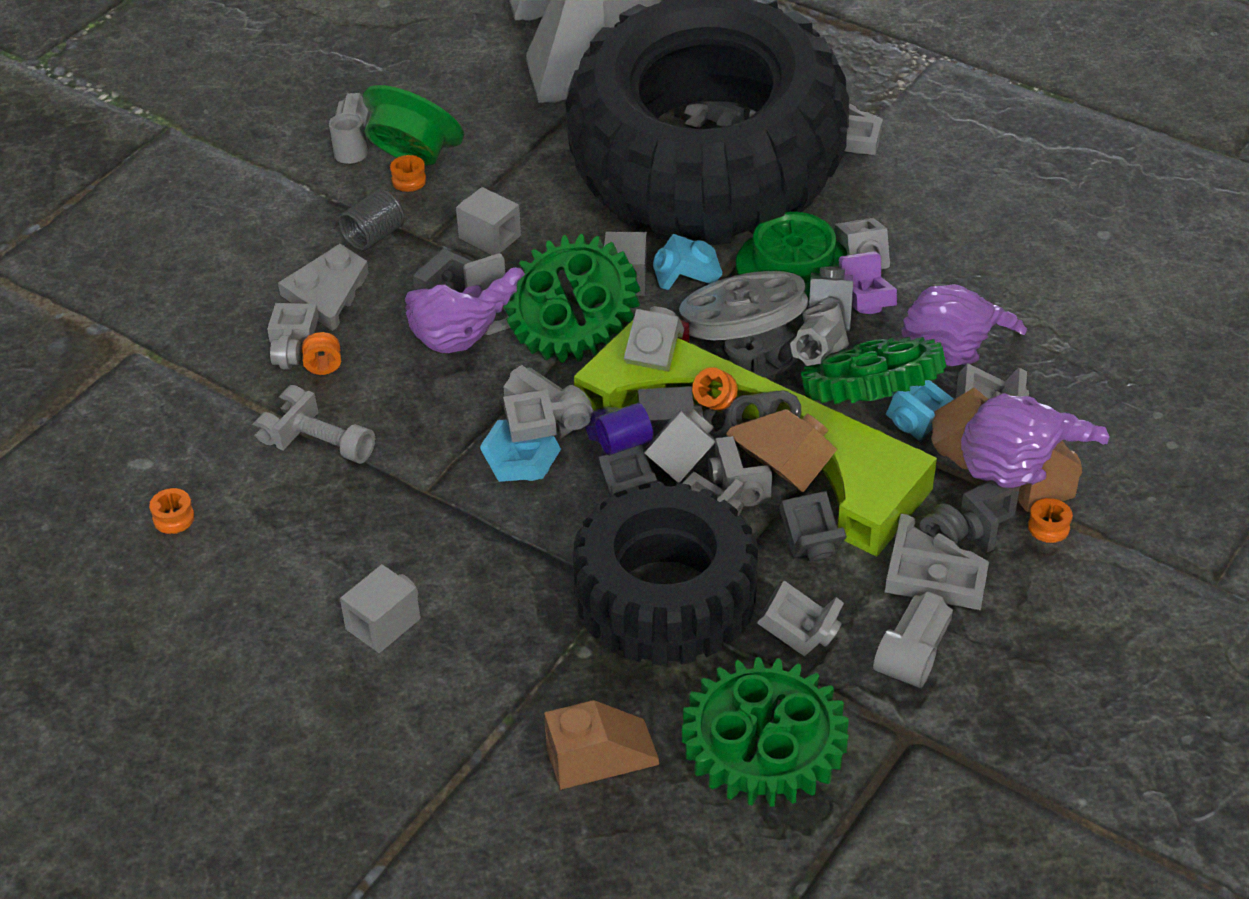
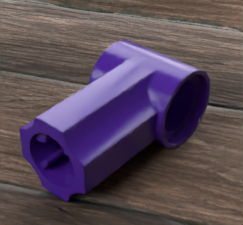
M641 403L624 408L603 407L594 410L589 424L585 426L589 440L600 443L608 456L653 440L652 425Z

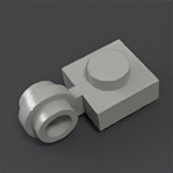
M275 303L267 328L269 341L271 342L270 358L272 365H279L280 369L288 370L293 365H300L301 343L309 335L314 334L319 319L317 304Z
M548 389L503 397L504 410L512 443L557 435L556 420L567 429H582L589 424L593 414L590 400L579 392L567 393L559 399V402L554 403L550 401Z

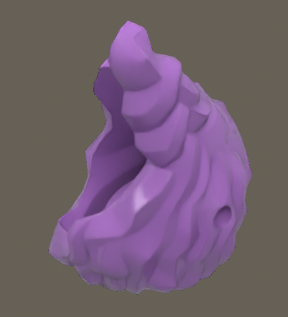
M511 268L505 273L503 278L494 280L485 290L476 285L467 287L460 293L446 285H437L429 290L424 288L410 291L405 297L407 304L405 309L407 310L406 316L409 321V327L418 339L434 351L452 353L467 350L487 332L489 326L495 320L496 313L501 312L503 306L507 305L512 295L517 292V283L525 273L521 268Z
M952 284L947 286H930L920 294L908 309V316L903 319L902 336L903 338L910 337L911 340L924 337L925 340L935 339V343L941 342L946 365L955 366L966 365L967 363L972 364L979 361L977 349L982 341L988 338L987 334L994 324L997 323L1022 335H1025L1027 328L1022 320L1017 319L1015 314L1008 311L1005 312L1002 307L993 305L973 291L960 285Z
M1003 393L985 401L979 407L974 417L967 423L961 439V450L973 478L994 481L1003 488H1014L1027 483L1034 485L1045 480L1046 472L1042 469L1044 462L1051 458L1053 449L1062 440L1068 442L1097 441L1101 444H1108L1110 436L1105 427L1093 425L1089 421L1079 420L1070 413H1059L1052 407L1037 402L1035 398L1029 396H1009Z

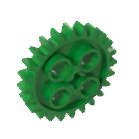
M579 234L575 244H571L567 236L564 235L559 247H555L548 240L546 241L547 252L542 254L533 249L531 252L535 260L532 263L522 260L519 262L525 275L517 283V292L512 295L509 300L510 302L504 305V309L509 316L506 320L519 343H525L531 354L539 350L544 360H548L555 352L560 363H564L568 354L573 353L577 361L580 362L582 361L584 350L589 349L596 356L598 354V344L604 343L607 345L612 341L610 336L613 333L619 334L624 329L621 324L622 321L631 322L634 319L630 308L640 306L636 293L641 291V288L636 279L637 274L632 263H629L624 251L617 252L613 242L604 246L600 237L596 236L588 244L583 234ZM561 270L565 271L567 279L573 288L575 298L585 317L586 324L583 326L579 325L570 300L558 276ZM603 303L601 306L593 308L595 305ZM564 320L561 324L554 326L557 322Z
M905 337L899 341H895L894 338L888 340L877 339L856 344L853 349H843L837 354H829L821 364L805 366V371L801 372L805 396L810 397L811 400L820 399L821 403L834 400V404L851 400V403H855L859 400L872 401L891 397L893 392L896 391L908 392L910 391V386H924L925 380L937 379L936 374L944 373L946 361L943 346H941V342L935 343V339L925 340L924 337L911 340L910 337Z
M756 657L754 669H747L740 660L735 661V673L730 674L725 669L719 667L717 668L716 682L703 678L701 680V693L691 691L689 707H684L682 743L686 744V760H695L696 776L709 773V788L711 790L725 783L727 785V799L731 800L740 791L747 792V803L751 806L756 801L758 795H765L770 807L775 806L777 794H784L792 804L796 803L797 789L801 788L804 792L813 796L816 791V780L829 784L831 782L832 769L840 770L842 767L843 753H847L849 736L847 735L849 719L843 716L844 703L842 700H833L834 688L832 685L818 689L819 674L814 673L805 679L802 678L800 664H796L787 672L782 670V660L778 658L773 663L772 668H765L761 658ZM778 700H782L775 709L774 723H770L774 706ZM756 737L760 738L757 745V752L754 758L750 762H747L750 756L752 757L753 753L755 752Z

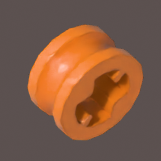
M405 155L391 162V181L394 188L402 192H412L421 189L425 185V164L420 157Z
M325 332L314 333L304 339L302 343V360L306 370L318 375L330 374L336 371L341 364L339 340L334 335ZM324 351L325 355L318 356V352Z
M713 367L702 370L695 377L692 392L699 404L719 411L730 407L737 397L738 386L731 374ZM713 380L723 383V387H718V390L722 392L717 398L707 395V391H712L709 385Z
M170 488L162 490L153 496L149 509L157 530L166 534H175L191 526L195 514L188 493L181 489Z
M1054 498L1040 499L1033 503L1030 509L1028 530L1036 539L1046 543L1062 541L1070 532V523L1073 517L1072 510L1066 503ZM1048 517V521H1045L1042 518ZM1052 518L1056 519L1058 522H1052Z

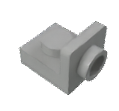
M874 218L834 224L836 240L847 249V255L877 252L881 256V269H886L890 266L888 232L884 225Z

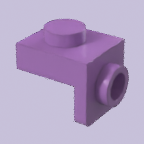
M868 252L841 256L839 258V267L845 268L846 275H853L852 307L860 313L874 314L881 312L882 307L897 305V289L881 277L880 254Z

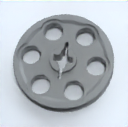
M760 271L728 277L696 290L683 300L679 307V312L684 319L683 321L689 323L690 336L705 340H729L770 331L792 321L806 309L808 297L804 292V280L800 276L784 271Z

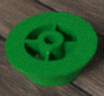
M386 85L370 86L363 93V103L371 113L364 129L365 134L374 145L395 158L414 155L420 157L424 161L425 166H430L436 163L442 147H456L464 139L462 127L448 112L415 93Z
M786 212L782 217L759 223L753 237L743 244L737 254L736 271L738 275L760 271H784L796 274L804 280V292L808 297L809 303L811 273H820V267H839V258L847 256V251L836 241L833 228L823 219L803 212Z

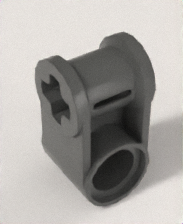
M785 325L760 334L724 341V349L728 354V361L765 378L780 370L791 367L799 359L793 357L790 348V342L797 334Z

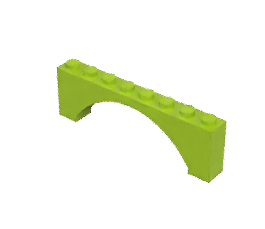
M633 320L574 376V386L585 393L591 402L593 411L603 407L624 408L638 403V389L692 387L695 377L702 370L713 367L731 374L736 380L738 386L737 397L785 390L797 396L802 411L800 418L803 419L806 414H809L828 429L824 437L837 448V451L822 468V471L836 495L839 505L838 528H844L846 539L844 541L876 557L896 535L901 514L911 516L933 490L936 457L680 338H677L669 372L627 364L624 360V355ZM713 380L709 385L712 391H707V395L717 398L722 392L718 390V387H723V383ZM693 395V403L699 404ZM782 402L779 404L776 412L785 409L791 412L790 406ZM755 404L748 405L744 409L742 417L750 420L759 418L757 406Z

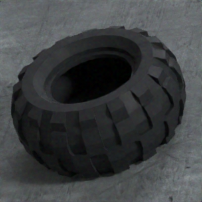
M661 0L660 3L649 7L637 4L619 14V22L614 27H602L590 41V47L585 51L580 60L579 69L574 71L565 102L570 152L575 158L576 170L593 195L598 197L603 206L607 205L609 210L617 215L618 220L635 230L649 225L652 231L657 233L658 239L667 241L672 234L684 238L686 236L705 237L706 243L709 245L731 243V237L734 234L749 231L754 235V231L759 223L782 217L786 212H803L813 203V199L820 194L823 187H825L828 177H832L847 145L849 95L846 91V77L825 38L821 37L813 29L812 22L798 11L783 13L782 9L778 8L777 0ZM706 101L737 103L756 112L753 116L735 125L711 129L680 128L658 119L675 107Z

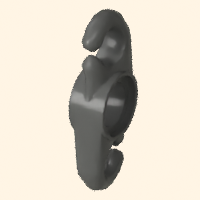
M785 390L742 395L737 397L730 407L720 410L726 415L725 423L722 429L716 430L713 428L709 434L714 439L728 437L726 433L732 426L743 423L742 413L750 404L757 406L759 418L775 413L782 402L787 403L790 406L791 412L800 418L802 413L801 404L797 396ZM707 407L703 411V417L712 425V417L717 411Z

